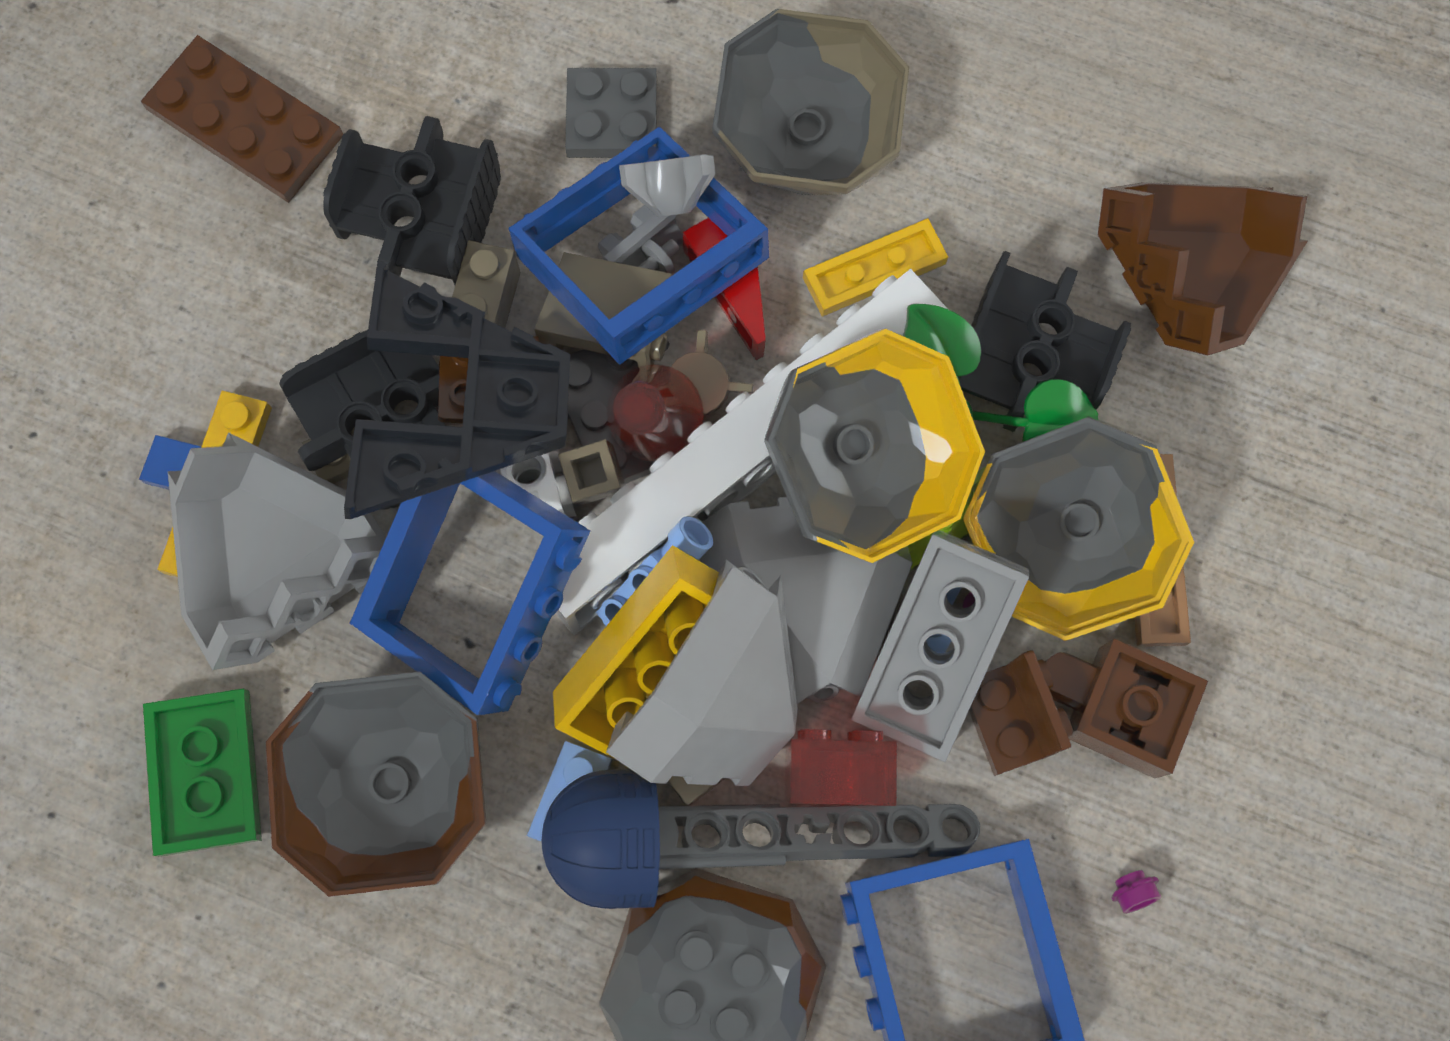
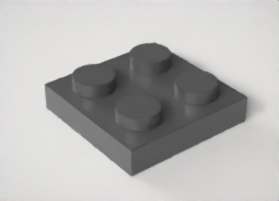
M567 68L565 143L567 158H613L630 147L635 140L639 141L657 128L656 68Z

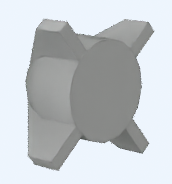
M707 154L619 165L622 187L642 202L657 217L691 213L700 196L716 174L714 157Z

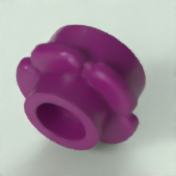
M1143 870L1124 875L1115 881L1118 890L1113 893L1112 901L1119 902L1124 914L1150 906L1161 899V895L1156 887L1159 880L1155 876L1146 877Z

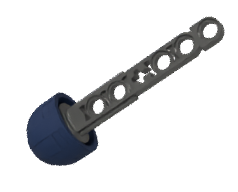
M631 769L591 772L568 784L549 807L543 823L541 842L544 861L550 875L556 884L576 901L591 907L605 909L654 907L656 903L659 869L785 866L786 861L911 858L926 850L928 851V857L958 856L970 850L980 834V823L978 817L971 809L959 804H928L925 809L915 805L780 808V804L658 806L656 783H650ZM946 819L960 821L966 827L967 839L959 842L948 838L942 828L943 821ZM899 820H907L913 823L918 829L919 840L912 843L900 840L895 835L893 824ZM851 821L864 824L869 830L870 840L864 844L853 843L845 836L844 825ZM830 822L834 823L832 833H826ZM753 823L764 826L769 831L770 842L761 847L749 844L744 838L743 828ZM802 824L808 825L811 833H820L816 835L812 844L806 843L804 835L796 834ZM699 825H710L718 832L720 842L711 848L701 847L695 843L691 832ZM677 826L684 827L681 838L683 848L676 847L679 835ZM831 836H832V839H833L834 844H831V843H830Z

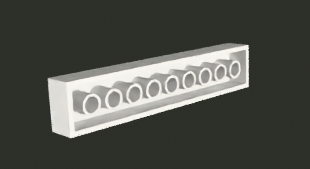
M909 269L898 279L894 275L885 279L874 290L872 294L874 298L863 307L855 304L847 309L837 320L836 324L838 326L826 336L822 333L814 335L800 349L801 356L791 364L787 365L785 362H781L764 377V385L750 395L745 391L738 395L726 407L725 411L727 414L712 425L710 421H707L700 425L688 437L687 441L689 444L675 455L672 451L662 455L652 464L649 469L651 474L637 485L634 482L624 485L612 496L610 500L612 505L598 516L595 513H590L578 522L591 531L579 556L582 560L572 571L563 591V602L556 612V615L573 635H576L598 617L596 612L601 608L603 602L617 591L628 579L629 574L638 568L651 553L664 546L668 541V533L683 517L689 516L703 522L727 504L741 502L777 473L764 438L778 396L791 370L881 329H888L903 336L907 307L910 304H930L948 309L912 269Z

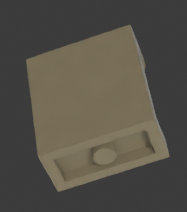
M566 252L563 253L558 266L609 320L672 276L671 273ZM549 291L534 328L536 336H539V343L551 344L563 350L565 345L610 355ZM662 334L629 358L637 361L640 374L650 375L655 360L661 361L663 359L667 345V334Z

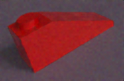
M706 218L683 231V251L689 261L692 262L728 236L713 221ZM757 266L714 297L756 361L764 356L766 343Z

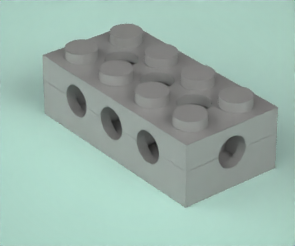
M941 530L934 532L851 720L946 762L1029 579V569ZM963 587L972 592L975 602L967 608H956L949 603L947 593L953 588ZM934 634H943L952 640L954 648L947 653H937L928 646L927 639ZM914 680L924 681L931 686L933 693L925 698L916 697L908 690L907 684Z

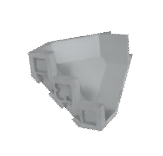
M229 432L223 447L191 448L182 470L168 471L181 615L212 670L258 663L275 651L271 643L294 628L300 634L333 613L335 610L331 603L355 588L359 594L363 593L387 536L371 513L351 520L345 519V489Z
M787 497L778 498L777 506L750 509L749 501L729 503L702 523L712 534L713 545L699 559L700 562L717 572L720 571V567L726 560L737 568H748L762 580L764 587L768 590L781 575L797 704L806 698L817 703L830 700L841 689L861 697L913 563L908 547L906 546L874 563H870L805 538L802 535Z
M727 560L720 567L712 598L652 694L634 715L627 711L615 725L606 753L650 783L666 784L672 776H680L684 778L687 784L716 785L721 778H731L735 786H749L794 736L796 730L798 706L781 575L768 590L764 587L762 580L750 569L745 567L737 568Z

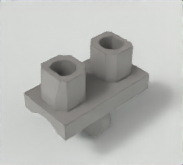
M643 205L632 216L630 223L634 231L623 239L617 233H610L598 243L603 259L671 274L674 273L675 267L670 258L680 250L679 246L683 243V234L675 219L677 216L657 217Z

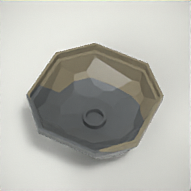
M775 9L725 43L712 133L755 183L801 195L848 194L876 177L899 156L909 66L868 20Z

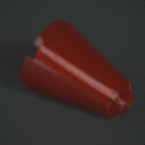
M664 365L641 366L627 373L613 388L607 405L608 425L615 441L630 455L646 461H656L670 451L674 455L689 444L687 441L688 437L703 424L704 419L703 402L694 384L680 371Z

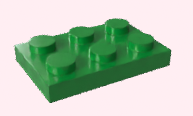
M243 688L144 703L143 715L153 856L161 857L262 841L250 692Z

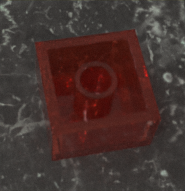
M801 729L797 731V739H790L786 744L785 801L795 804L896 806L897 742L883 741V731L854 730L847 732V740H832V730Z

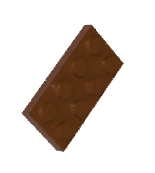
M199 35L192 40L141 100L147 111L288 203L343 136L340 126Z

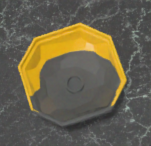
M888 329L876 331L791 370L778 396L764 438L765 445L803 537L870 563H874L960 520L985 454L983 444L950 358Z
M1091 417L1083 418L991 454L963 517L973 545L1029 569V579L1011 617L1064 641L1163 608L1194 544V539L1157 446Z

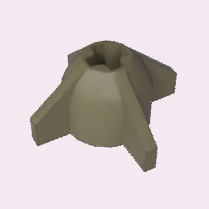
M698 330L696 352L687 353L677 358L669 368L667 376L642 375V383L666 386L667 394L672 403L681 411L690 414L688 437L701 425L703 415H709L722 407L728 399L729 392L743 393L747 391L748 393H753L754 389L753 384L730 382V375L724 364L708 354V332L706 330Z

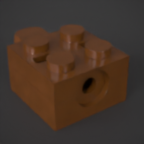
M1115 638L1098 649L1092 664L1067 652H1058L1045 661L1053 679V688L1049 689L1053 700L1074 709L1070 717L1073 736L1069 737V740L1154 779L1173 774L1208 680Z

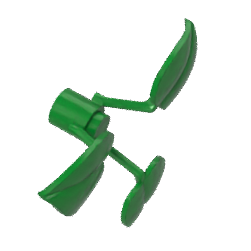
M915 303L908 305L903 336L948 356L960 384L958 376H964L973 372L980 362V341L974 328L960 315L946 308L930 304ZM1049 379L1040 382L1028 393L1024 403L1026 418L974 411L966 400L973 420L1025 427L1022 442L1086 417L1098 420V412L1085 393L1075 384L1060 379Z

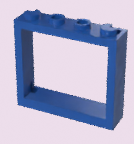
M660 127L639 141L635 140L630 147L609 161L599 164L591 173L572 186L562 189L554 198L533 212L525 214L523 219L508 228L518 259L619 365L769 258L768 228L714 177L700 196L696 206L728 237L610 320L545 253L547 250L631 194L622 187L619 165L690 156Z
M496 471L401 502L350 624L412 669L425 674L446 693L476 715L507 712L515 696L521 694L523 678L530 663L538 656L542 648L544 632L551 617L559 610L563 602L564 588L572 571L582 560L579 556L591 530ZM460 484L544 536L480 679L400 623Z
M1029 839L845 883L847 894L840 895L844 919L847 926L855 924L860 945L852 947L853 956L859 977H868L873 998L865 999L866 1009L872 1030H881L884 1041H905L869 894L1003 861L1052 1037L1041 1041H1085Z

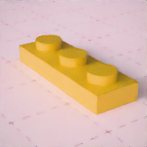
M927 218L803 271L802 278L823 317L873 296L874 290L892 275L898 279L909 269H912L917 276H920L946 265L948 255L930 220Z

